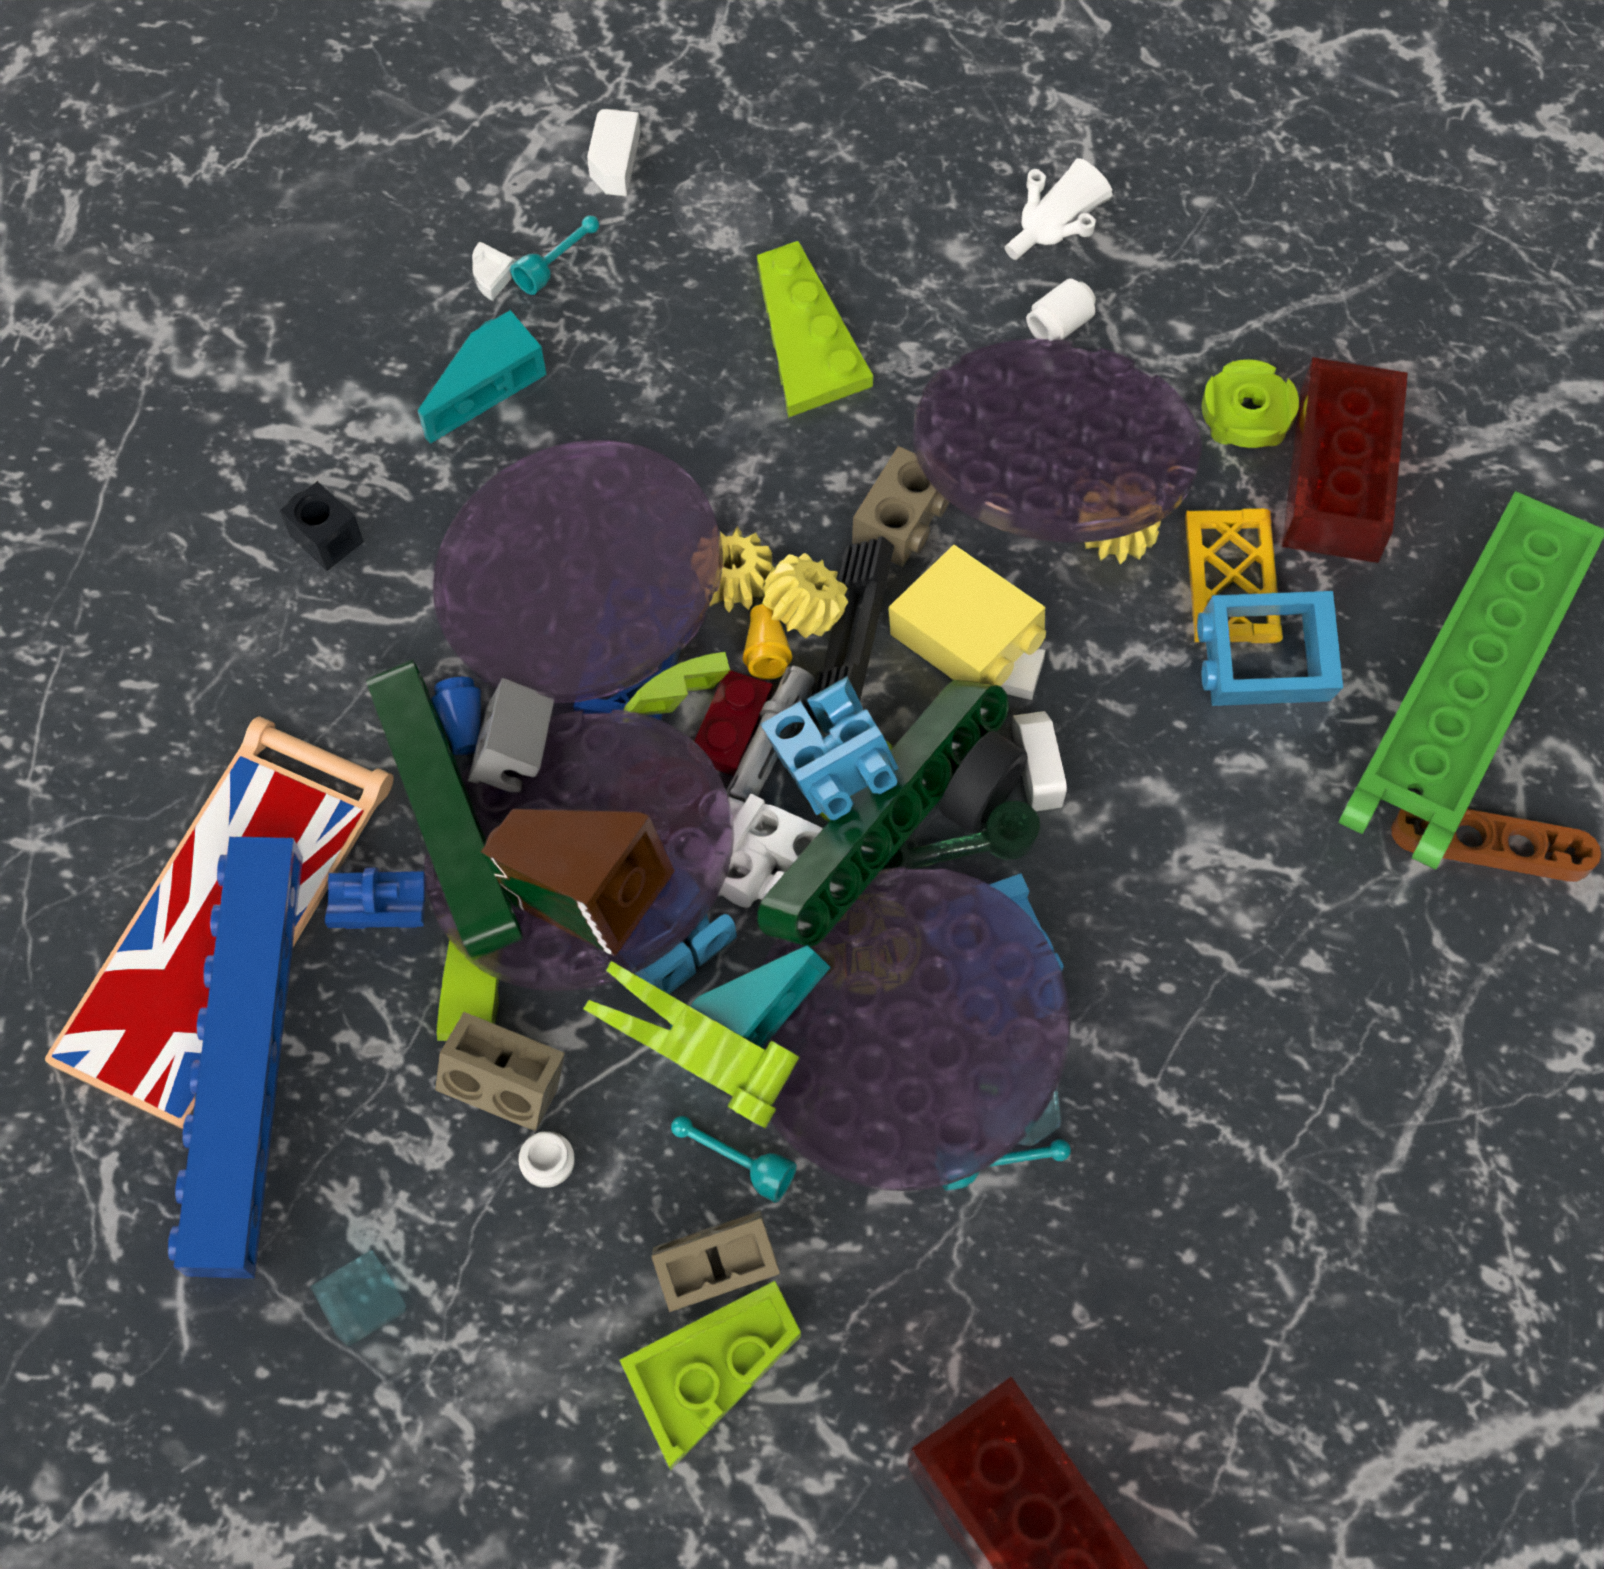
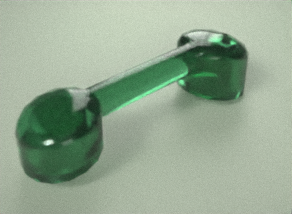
M1007 801L997 806L990 814L985 831L915 848H909L904 842L872 880L871 884L881 889H894L903 885L908 879L911 869L986 851L1004 860L1019 859L1026 855L1034 846L1040 830L1039 817L1035 809L1027 803Z

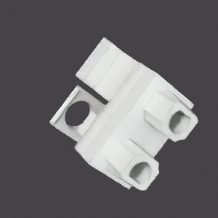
M753 794L749 795L745 803L725 795H720L711 810L709 821L711 826L725 832V835L719 844L700 834L694 836L684 852L686 865L705 877L708 891L718 896L722 895L736 905L748 908L757 899L763 900L764 896L823 828L778 807L765 804L763 799ZM776 866V868L781 871H777L776 874L773 875L772 871Z

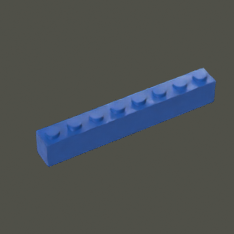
M229 836L227 855L221 854L218 860L217 880L219 886H223L221 904L213 906L210 920L212 936L216 937L214 956H207L204 965V984L206 988H210L207 1007L200 1008L197 1018V1036L199 1040H203L200 1060L193 1062L190 1072V1089L192 1094H196L194 1113L186 1116L183 1125V1145L185 1148H189L186 1170L178 1172L175 1187L176 1201L178 1204H182L179 1226L171 1228L168 1240L169 1259L174 1261V1268L186 1277L255 1278L303 856L294 838Z

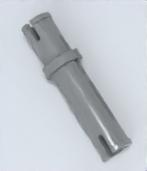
M787 666L775 695L771 701L765 702L760 712L762 717L760 724L800 701L803 704L815 683L813 675L800 667ZM799 722L791 723L783 728L779 738L786 739L790 732L796 730ZM760 724L733 779L724 793L725 796L744 803L750 794L759 796L778 757Z

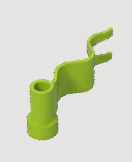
M611 961L606 971L672 1024L673 1027L671 1030L591 1000L587 1001L583 1009L730 1094L732 1098L727 1107L766 1129L776 1111V1108L772 1105L800 1057L773 1041H770L766 1050L762 1049Z

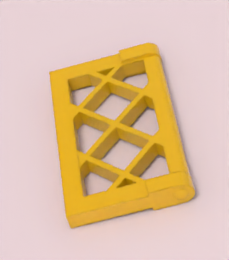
M1270 510L1186 511L1185 524L1195 642H1199L1197 633L1198 614L1203 612L1213 595H1219L1232 582L1236 583L1248 594L1278 593ZM1258 528L1259 547L1255 548L1237 532L1241 529ZM1201 529H1216L1223 536L1207 549L1202 544ZM1229 540L1249 555L1235 569L1215 555ZM1206 561L1227 576L1212 591L1206 587L1204 569ZM1254 561L1261 564L1263 589L1261 590L1241 575ZM1280 615L1266 616V623L1253 624L1244 616L1229 617L1230 642L1277 643L1283 639Z

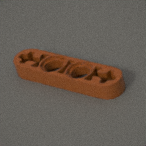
M1400 809L1391 826L1392 837L1402 849L1414 853L1423 835L1415 834L1414 826L1409 823L1412 818L1419 819L1421 828L1426 829L1429 822ZM1467 809L1458 827L1471 826L1475 828L1482 836V845L1478 847L1466 846L1459 841L1455 832L1443 856L1444 859L1562 881L1577 882L1585 879L1597 866L1601 858V850L1593 836L1579 829ZM1513 835L1526 837L1534 846V855L1522 857L1515 854L1509 847L1508 838ZM1568 847L1575 848V855L1583 858L1579 864L1572 863L1571 855L1564 853ZM1547 852L1553 853L1548 860L1544 858Z

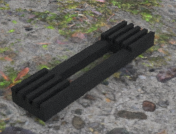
M883 536L878 537V540L870 539L869 543L864 541L861 543V546L857 543L853 545V548L851 546L845 547L838 581L847 587L845 597L848 604L844 608V614L832 627L823 671L816 672L811 696L847 676L859 701L861 700L894 545ZM864 593L848 666H846L844 661L859 594ZM809 706L807 711L809 716L818 723Z

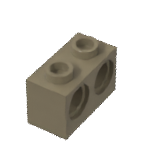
M898 446L853 517L852 544L858 543L861 546V543L864 541L869 543L870 539L878 540V537L883 536L894 545L891 562L903 567L912 552L920 553L930 534V527L928 525L934 515L942 517L950 503L952 491L947 489L950 469ZM911 489H918V490H921L922 492H913V491H910V490H911ZM887 525H898V526H901V527H900V528H889V527H887Z
M463 1012L440 1051L435 1090L536 1131L558 1090L565 1053Z
M760 1210L655 1246L651 1255L669 1312L780 1274L778 1262Z

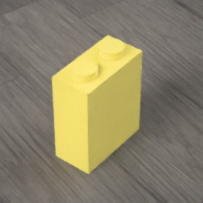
M956 545L948 549L888 607L890 635L953 680L1001 686L1011 675L1014 662L1024 652L1027 655H1031L1037 651L1046 636L1045 606Z

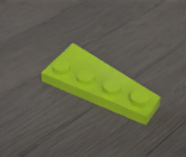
M799 241L758 254L757 268L766 312L769 317L771 337L776 351L781 385H783L788 418L873 387V374Z

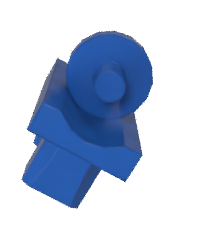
M366 867L363 873H329L328 905L325 913L326 926L328 928L365 929L368 927L415 928L424 926L426 875L424 871L379 872L377 867Z

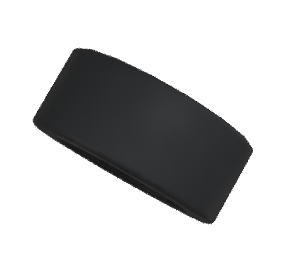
M995 731L988 732L970 750L949 782L940 804L942 815L971 834L981 832L999 812L1016 786L1028 759L1027 752Z

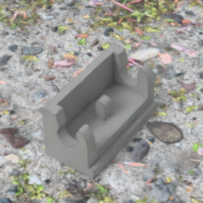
M502 678L484 712L468 781L476 784L481 781L505 791L520 792L523 782L516 777L507 776L503 771L514 770L521 775L536 776L541 766L554 698Z

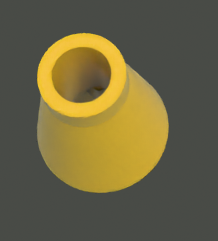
M760 604L750 611V625L743 653V662L748 667L752 676L769 680L784 674L792 660V653L781 621L772 620L774 611Z

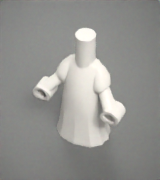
M1076 158L1069 170L1042 200H1040V192L1044 189L1046 176L1039 169H1032L1028 173V203L1024 206L1022 212L1023 231L1005 246L1006 253L1013 260L1021 257L1035 243L1051 245L1062 241L1063 237L1079 234L1082 237H1089L1093 234L1096 220L1089 212L1110 200V197L1113 196L1110 184L1096 167L1084 159Z

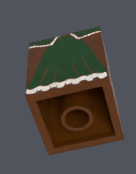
M512 809L502 824L492 830L485 847L481 851L482 856L514 906L615 957L675 872L650 817L642 812Z

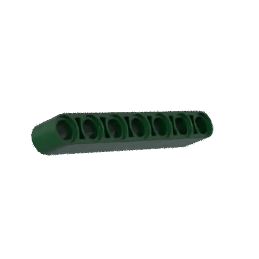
M413 659L367 678L366 683L456 928L470 958L475 961L524 939L510 899L481 854L482 849L486 845V837L440 719L431 702L430 693Z
M964 680L950 682L890 750L899 768L895 770L897 785L882 794L872 793L867 786L850 797L854 803L850 812L836 820H830L764 896L758 909L760 930L765 935L812 947L819 944L943 797L956 770L975 744L988 732H997L1003 725L1009 710V700L1005 690L993 684Z

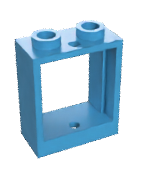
M1333 591L1213 595L1203 612L1198 614L1199 642H1206L1208 659L1202 663V685L1205 691L1210 690L1212 706L1331 701L1343 689ZM1302 614L1308 677L1233 680L1228 617Z

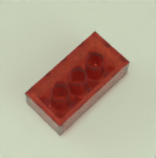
M1312 357L1300 391L1282 547L1379 563L1393 533L1408 372Z

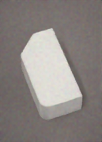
M603 109L597 114L587 159L590 177L605 194L627 196L641 132L639 112Z
M1045 711L1013 715L1011 730L1014 744L1024 749L1028 756L1021 775L1029 811L1035 812L1062 808L1067 785L1052 720Z

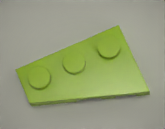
M775 1281L619 1360L670 1471L801 1337V1331Z

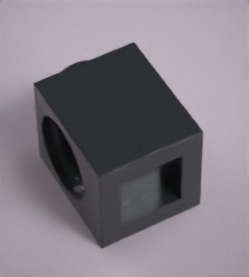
M318 481L305 491L295 494L287 505L280 509L290 537L326 571L364 542L355 515Z

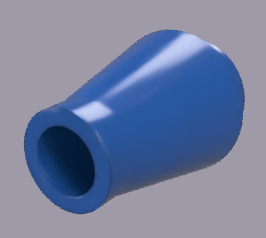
M453 677L438 682L434 686L435 696L432 697L431 702L451 743L453 754L468 755L475 753L481 729V690L475 687L474 680L470 677Z

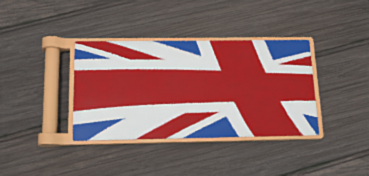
M260 716L254 718L247 728L240 749L46 1055L45 1061L62 1072L166 1122L183 1128L186 1116L194 1113L196 1094H192L190 1089V1072L193 1062L201 1058L203 1040H199L197 1036V1018L200 1008L207 1007L210 988H206L204 984V965L208 955L214 956L216 937L212 936L210 920L213 906L221 904L223 886L218 884L217 865L220 855H227L229 836L294 838L303 856L293 941L294 947L328 890L329 873H338L374 810L388 796L393 785V775L379 768L371 771L275 729V723ZM268 747L364 789L359 801L261 759L257 755Z

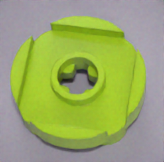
M1237 360L1223 366L1222 372L1215 375L1214 378L1212 375L1207 382L1202 398V414L1205 422L1211 428V437L1220 444H1233L1245 448L1277 446L1282 443L1286 433L1293 425L1299 407L1298 392L1292 381L1288 378L1287 382H1285L1275 374L1276 368L1262 361ZM1244 398H1252L1253 404L1261 406V408L1251 410L1243 407L1241 404Z

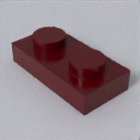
M730 670L720 681L689 752L690 762L734 776L762 719L760 712L765 702L771 699L773 684Z

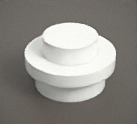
M552 1131L534 1134L525 1141L519 1153V1167L523 1176L531 1184L538 1187L547 1188L559 1185L569 1177L575 1163V1155L570 1142L561 1134Z

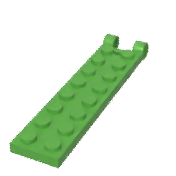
M1515 491L1339 820V824L1363 835L1382 799L1429 822L1411 858L1434 870L1437 869L1604 538V529ZM1408 789H1417L1421 793V796Z

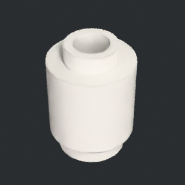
M1066 279L1033 304L1032 311L1026 317L1030 331L1043 344L1062 341L1095 315L1094 304L1096 300L1094 293L1087 284L1074 279Z

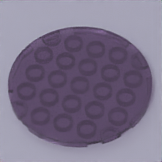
M1026 339L997 343L977 349L961 356L960 363L948 370L941 369L923 389L922 397L914 413L912 438L918 463L925 476L937 491L958 509L989 526L1008 533L1044 541L1075 543L1104 541L1123 537L1154 525L1174 511L1188 495L1197 475L1202 450L1198 424L1192 411L1175 389L1158 375L1150 377L1134 367V360L1100 348L1098 353L1071 348L1072 341Z
M612 440L577 441L553 446L524 457L500 471L480 487L456 515L444 536L435 564L433 599L436 615L442 632L456 655L478 678L497 689L502 678L536 690L539 695L554 699V703L581 702L601 698L622 691L653 675L658 671L657 666L668 659L678 648L683 650L696 635L706 619L705 612L713 598L714 592L718 591L723 569L721 533L711 505L698 483L683 468L662 454L635 444Z
M613 709L611 713L584 714L583 710L552 716L549 722L541 766L536 776L521 775L514 770L503 771L507 776L516 777L523 782L520 792L505 791L481 781L478 784L468 781L472 764L461 774L486 840L492 830L502 824L512 809L642 812L650 817L675 872L616 957L512 904L524 939L473 961L460 938L429 852L424 857L426 893L430 898L437 922L454 947L468 961L483 972L515 986L546 991L580 990L617 981L616 978L606 971L611 961L633 974L637 973L672 951L696 928L714 904L729 870L734 843L733 813L723 782L712 761L699 745L672 725L636 712L630 713L624 710Z
M899 867L881 870L827 936L816 946L810 947L831 968L762 1048L766 1050L770 1041H773L800 1057L772 1105L776 1108V1111L771 1118V1122L786 1141L800 1154L824 1171L842 1180L863 1187L885 1191L925 1190L957 1182L989 1167L1013 1149L1038 1122L1055 1093L1066 1063L1071 1021L1069 997L1057 958L1043 933L1020 906L1001 891L981 880L947 869L929 870ZM778 938L768 952L762 966L804 947V945Z

